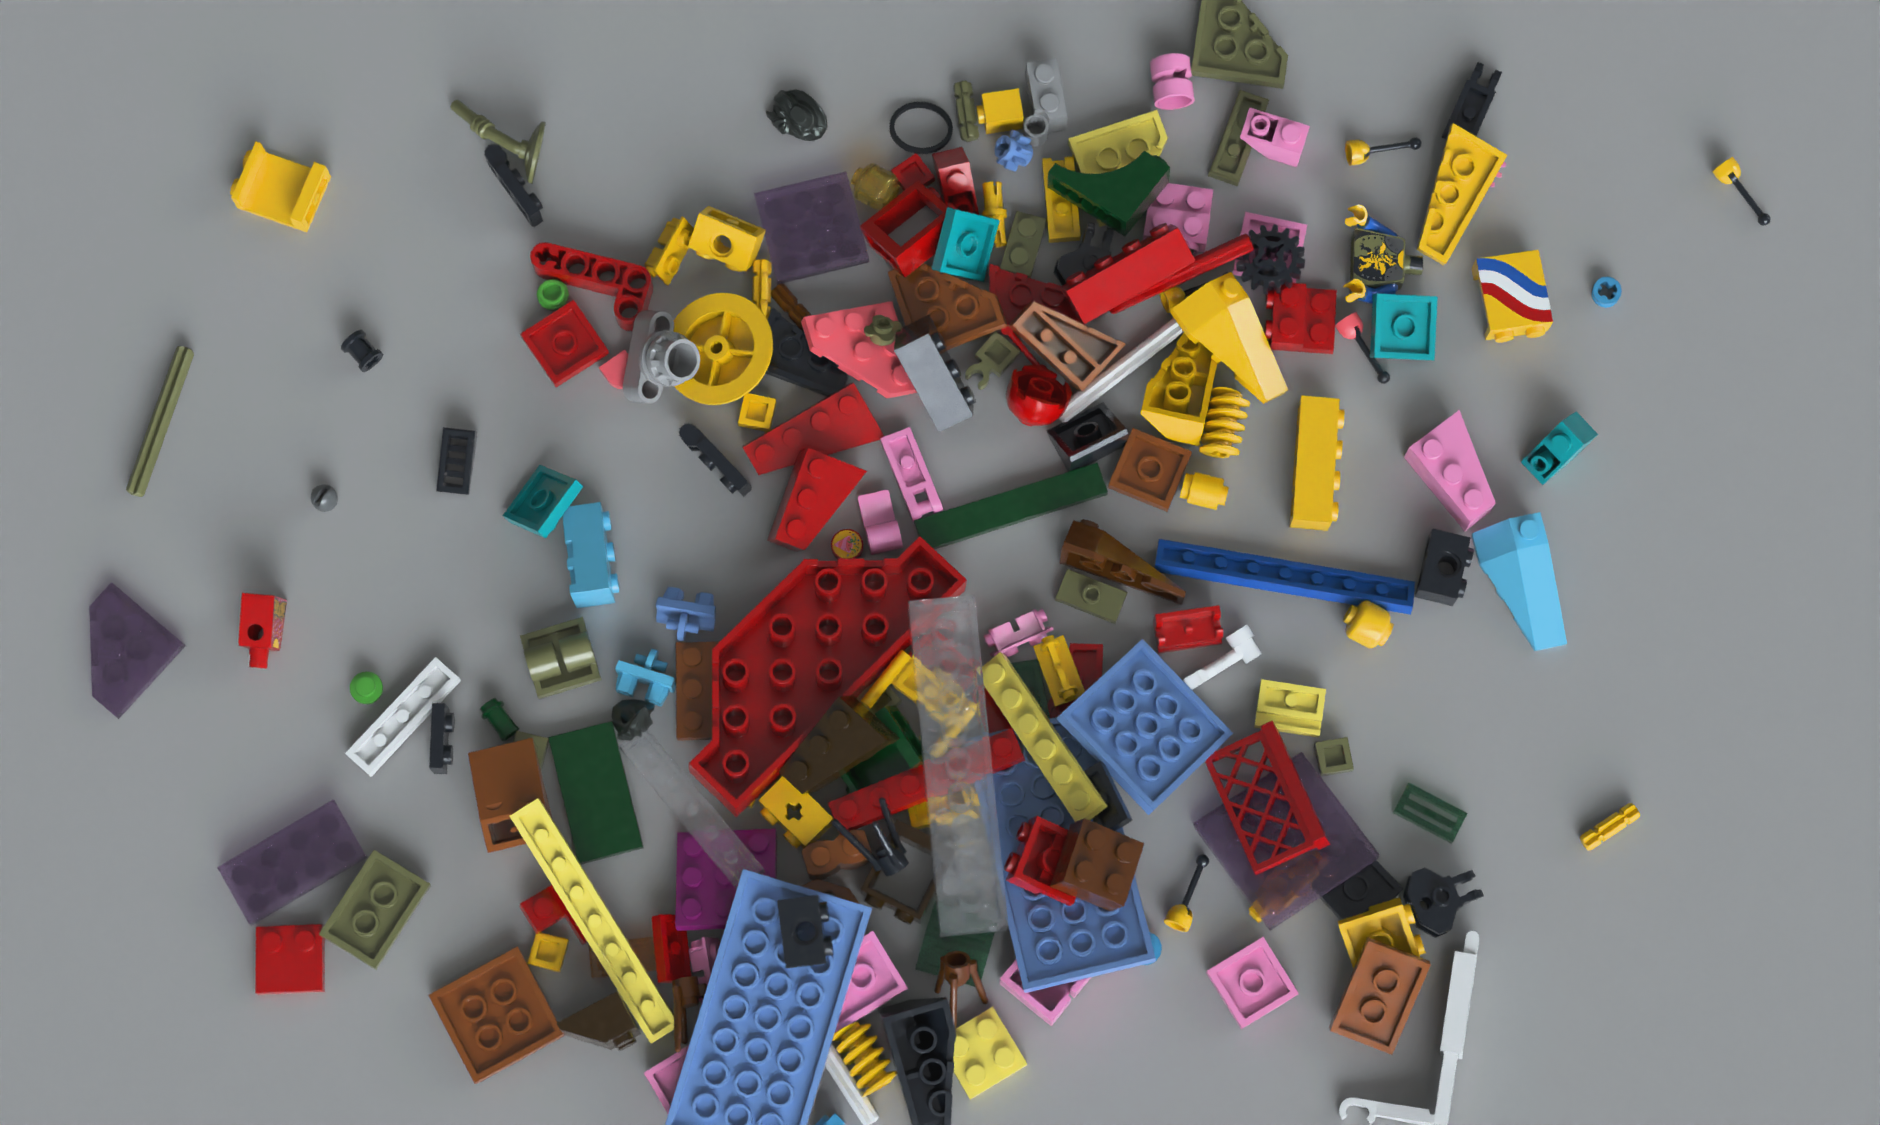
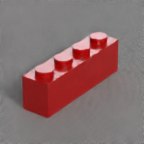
M1166 223L1158 225L1150 230L1151 236L1142 241L1135 239L1128 242L1121 248L1123 252L1114 257L1107 255L1100 258L1094 263L1095 267L1086 273L1078 271L1066 279L1067 283L1060 288L1078 321L1083 324L1090 322L1195 262L1196 260L1179 228L1172 224L1167 226Z

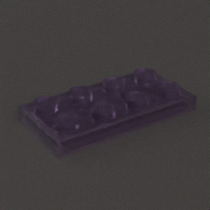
M333 799L217 868L247 922L252 926L366 859L367 855L336 801Z

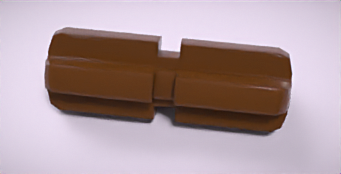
M780 283L771 291V297L785 313L789 312L790 319L804 332L801 321L804 317L811 316V314L802 303L798 304V299L786 285Z

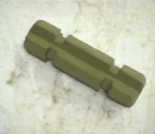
M960 81L953 86L954 95L958 97L955 100L959 125L962 124V127L959 128L960 137L963 141L971 142L979 138L978 126H974L977 123L974 98H970L973 95L972 84L967 81Z

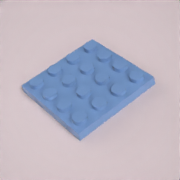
M1143 639L1056 718L1097 762L1101 761L1105 764L1111 777L1148 815L1233 734Z

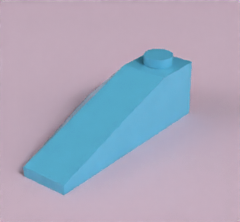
M1541 512L1509 518L1472 533L1479 566L1494 584L1497 594L1501 600H1504L1512 612L1515 622L1533 650L1538 651L1566 645L1567 640L1550 548Z

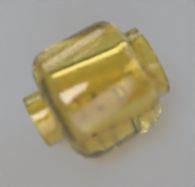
M870 163L864 169L859 167L851 179V184L854 185V198L876 210L882 209L896 198L900 190V186L897 184V176L876 163Z

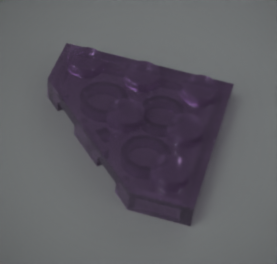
M111 582L89 606L92 697L115 717L120 719L183 650L185 645Z

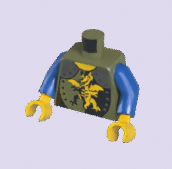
M1358 204L1348 207L1347 210L1351 211L1354 217L1346 218L1345 224L1347 226L1357 225L1358 228L1354 229L1351 237L1350 281L1343 285L1344 288L1350 289V294L1345 297L1347 302H1353L1357 299L1372 304L1373 294H1396L1397 291L1401 290L1405 274L1422 275L1423 256L1405 255L1404 238L1398 237L1397 233L1370 217L1364 206Z

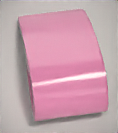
M889 490L858 496L859 508L871 555L903 548L897 520H895Z

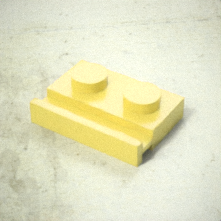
M1261 679L1254 728L1261 729V725L1273 721L1279 732L1319 738L1326 689Z

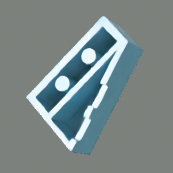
M601 502L569 506L562 516L565 544L567 545L568 553L567 568L570 570L571 577L569 589L576 608L615 603L614 593H619L620 589L617 573L611 574L610 562L616 561L613 542H607L606 531L612 530L609 511H603Z

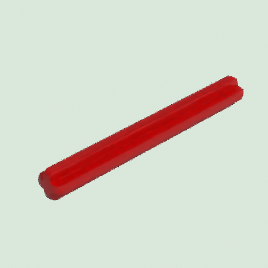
M1243 234L1194 257L1195 262L1109 311L1111 314L1121 312L1253 251V243L1248 234Z

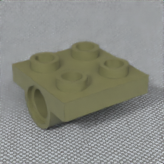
M583 617L520 635L526 663L539 699L602 680Z

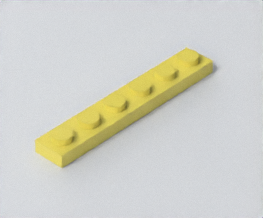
M1000 652L975 673L1074 821L1076 822L1083 818L1091 820L1108 807L1007 656Z

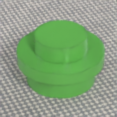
M549 279L539 286L537 299L543 308L555 311L567 304L569 291L562 281Z
M361 672L350 683L352 697L361 704L376 702L383 692L381 679L372 672Z

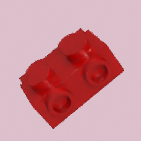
M1293 283L1290 289L1283 284L1281 285L1280 293H1276L1274 287L1272 290H1269L1266 294V309H1271V320H1265L1264 333L1266 338L1270 339L1269 345L1271 350L1333 354L1337 290L1306 288L1304 283Z
M1039 816L1029 819L1028 823L1022 822L1015 838L1020 841L1017 852H1011L1004 865V870L1008 872L1005 881L1034 894L1040 892L1068 906L1073 905L1076 897L1050 887L1068 830Z

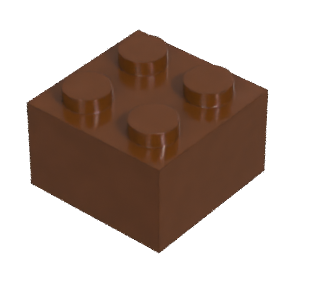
M1085 818L1070 824L1050 887L1108 911L1124 907L1145 843Z

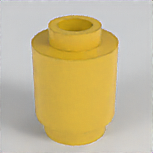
M1194 472V475L1186 473L1180 498L1187 499L1189 504L1217 510L1218 504L1225 505L1229 487L1223 486L1224 479L1198 472Z

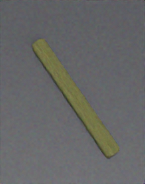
M177 346L126 487V491L133 496L143 497L146 492L194 356V352L190 348Z

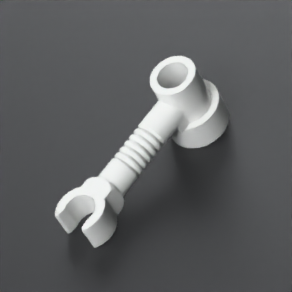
M1245 625L1225 638L1232 648L1231 651L1183 680L1191 690L1239 660L1243 659L1245 664L1262 654L1252 639L1254 634L1249 626Z

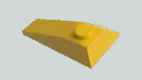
M1232 272L1209 281L1169 311L1185 335L1193 343L1196 344L1199 341L1212 352L1211 358L1217 364L1222 361L1234 372L1235 379L1263 404L1288 391L1252 302Z
M1185 333L1179 338L1176 347L1169 357L1165 358L1155 377L1151 378L1148 382L1140 414L1168 440L1199 446L1217 363L1211 358L1212 352L1199 341L1196 344L1193 343Z

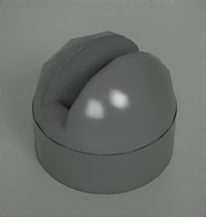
M325 484L318 485L312 490L311 502L317 510L328 512L337 505L338 496L331 486ZM324 490H328L319 504L317 500Z

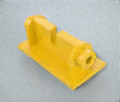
M681 216L680 219L673 217L671 221H667L657 241L660 245L665 246L664 250L654 247L644 264L652 278H655L657 275L667 286H669L674 275L679 270L680 264L689 249L688 245L694 230L684 217Z
M1054 635L1044 637L1042 643L1033 646L1055 707L1078 699L1085 690L1064 635L1056 638Z

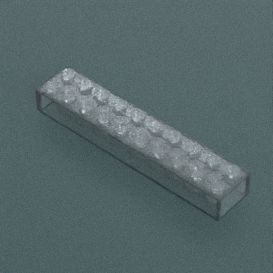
M975 595L908 601V620L939 937L1006 931L1008 917Z

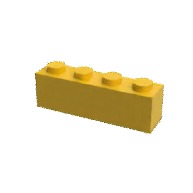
M1303 395L1300 397L1297 409L1289 528L1328 531L1332 521H1337L1339 504L1338 502H1333L1334 490H1339L1341 473L1340 471H1335L1336 459H1341L1343 445L1342 440H1337L1338 428L1343 429L1345 411L1339 409L1340 399Z

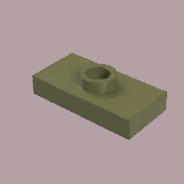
M1067 569L1055 601L1116 624L1128 592Z

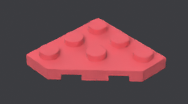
M892 301L811 315L802 319L801 323L809 349L817 356H825L838 364V369L859 382L861 379L877 389V393L887 399L917 392L894 352L895 340L890 345L879 346L874 344L870 337L864 334V328L873 322L872 319L875 315H883L892 321H898Z

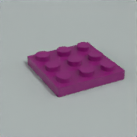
M776 828L677 832L675 916L677 931L725 929L743 869L777 879Z

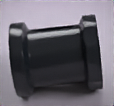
M357 330L342 343L341 350L344 353H349L357 361L358 367L362 372H367L379 363L383 353L370 344L365 338L366 333L363 330Z

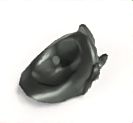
M780 90L774 97L773 111H766V115L772 121V125L782 135L790 134L801 140L815 141L822 138L828 127L827 116L821 106L810 95L801 90Z
M637 699L621 700L612 709L611 717L613 725L618 732L617 738L624 741H632L635 736L642 737V732H647L648 728L653 724L650 714L654 711L655 704Z

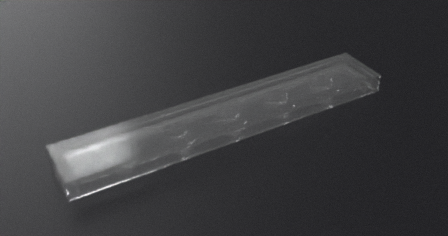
M649 730L642 732V737L635 736L632 741L626 740L619 744L621 751L736 890L743 869L758 874L765 873L762 865Z

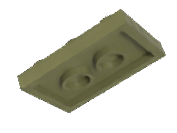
M373 850L319 935L377 970L431 884L376 850Z

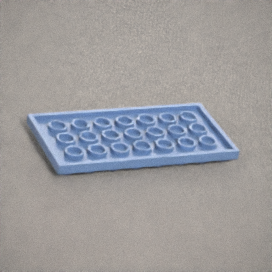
M1057 717L1049 719L1084 771L1098 763L1056 719ZM1005 730L965 739L966 746ZM1014 731L1025 761L974 782L1024 993L1156 962L1135 875L1125 906L1112 911L1077 897L1074 904L1068 906L1040 892L1034 894L1005 881L1008 872L1004 870V865L1009 854L1017 852L1020 841L1015 838L1022 822L1028 823L1029 819L1039 816L1069 830L1070 824L1075 822ZM1123 827L1116 830V832L1124 835Z
M743 869L665 1125L808 1124L871 915V907ZM819 895L821 902L827 901L829 922L823 923L825 936L831 935L834 955L828 956L829 963L787 969L785 966L777 900ZM803 922L797 930L798 937L805 942L813 939L816 933L815 927L811 922Z

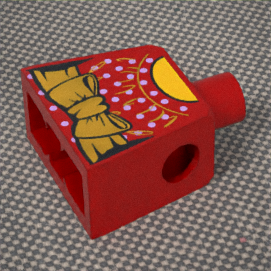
M242 593L238 643L241 647L249 648L247 667L267 669L269 650L280 651L287 600L275 595ZM263 629V637L258 639V633Z

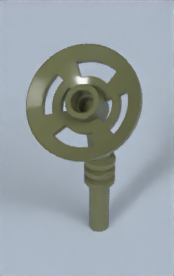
M454 100L450 106L451 110L470 124V129L482 139H489L510 152L517 154L518 158L524 159L526 178L528 183L532 184L546 122L542 121L536 127L529 141L522 140V142H518L495 129V125L485 116L477 115L460 100Z

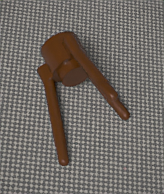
M952 951L940 957V969L934 992L939 994L944 979L950 984V1010L955 1028L957 1024L958 987L966 984L970 974L982 1003H988L985 989L977 971V961L974 959L970 960L969 955L962 951Z
M697 976L682 977L672 981L674 997V1049L678 1053L681 1051V1042L683 1044L688 1042L686 1008L699 1005L698 999L702 997L703 1000L707 988L706 983L699 984Z

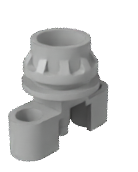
M644 310L635 318L623 381L624 396L630 401L654 403L660 398L663 387L682 384L694 377L699 369L700 353L698 348L684 335L673 332L674 321L667 312ZM644 384L645 388L644 392L642 393V386Z

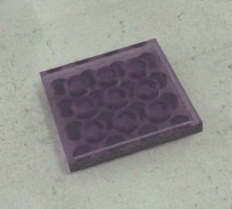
M1302 752L1291 759L1331 845L1320 850L1316 847L1255 875L1224 804L1193 823L1195 830L1269 931L1379 858L1377 850ZM1270 772L1259 779L1257 786L1273 791L1278 778L1276 774ZM1280 787V790H1279L1278 793H1279V794H1282V795H1285L1284 792H1283V790H1282V787ZM1244 789L1232 797L1230 801L1243 805L1249 789ZM1254 791L1248 807L1264 813L1270 796ZM1276 799L1270 815L1286 820L1291 807L1288 802ZM1234 808V811L1238 817L1240 810ZM1246 812L1241 824L1242 829L1256 834L1262 818ZM1293 816L1291 822L1298 824L1295 816ZM1267 820L1261 836L1277 842L1283 825ZM1289 827L1283 844L1295 847L1306 842L1301 831ZM1246 837L1251 846L1253 839ZM1259 841L1254 853L1258 864L1271 858L1274 846ZM1280 849L1279 854L1285 852V850Z

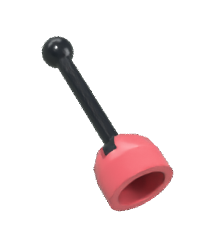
M1357 312L1338 322L1335 327L1344 338L1357 341L1377 372L1378 381L1382 384L1389 382V373L1382 370L1375 358H1370V350L1361 337L1363 322Z

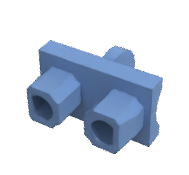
M668 587L664 596L657 598L656 622L666 624V629L677 630V640L684 641L687 632L696 634L699 633V630L714 632L716 606H714L713 594L697 593L695 603L683 601L684 591L680 588Z

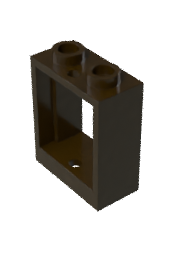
M896 819L894 824L900 841L940 860L939 867L917 910L874 889L883 871L882 869L876 872L872 866L860 890L861 894L866 896L864 902L872 907L882 910L883 906L895 911L893 916L909 925L913 921L920 924L956 854V848ZM890 833L887 837L889 842L892 841Z

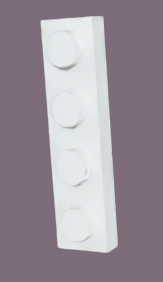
M435 657L345 754L372 777L430 715L432 703H441L459 684L460 678Z

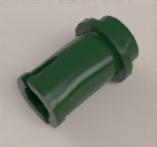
M493 698L480 708L483 713L481 717L489 721L502 741H506L516 734V731H519L520 728L516 726L504 710L503 701L499 702L496 698Z

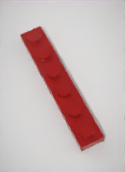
M1010 728L926 762L916 768L909 769L830 801L828 805L834 819H837L849 831L856 830L871 824L873 821L884 818L879 803L880 798L886 800L891 815L960 788L966 783H972L1024 762L1025 758L1014 731Z

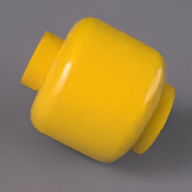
M1367 600L1361 602L1357 607L1351 605L1343 618V622L1347 624L1345 629L1347 637L1369 649L1377 645L1383 646L1394 627V624L1390 622V613Z

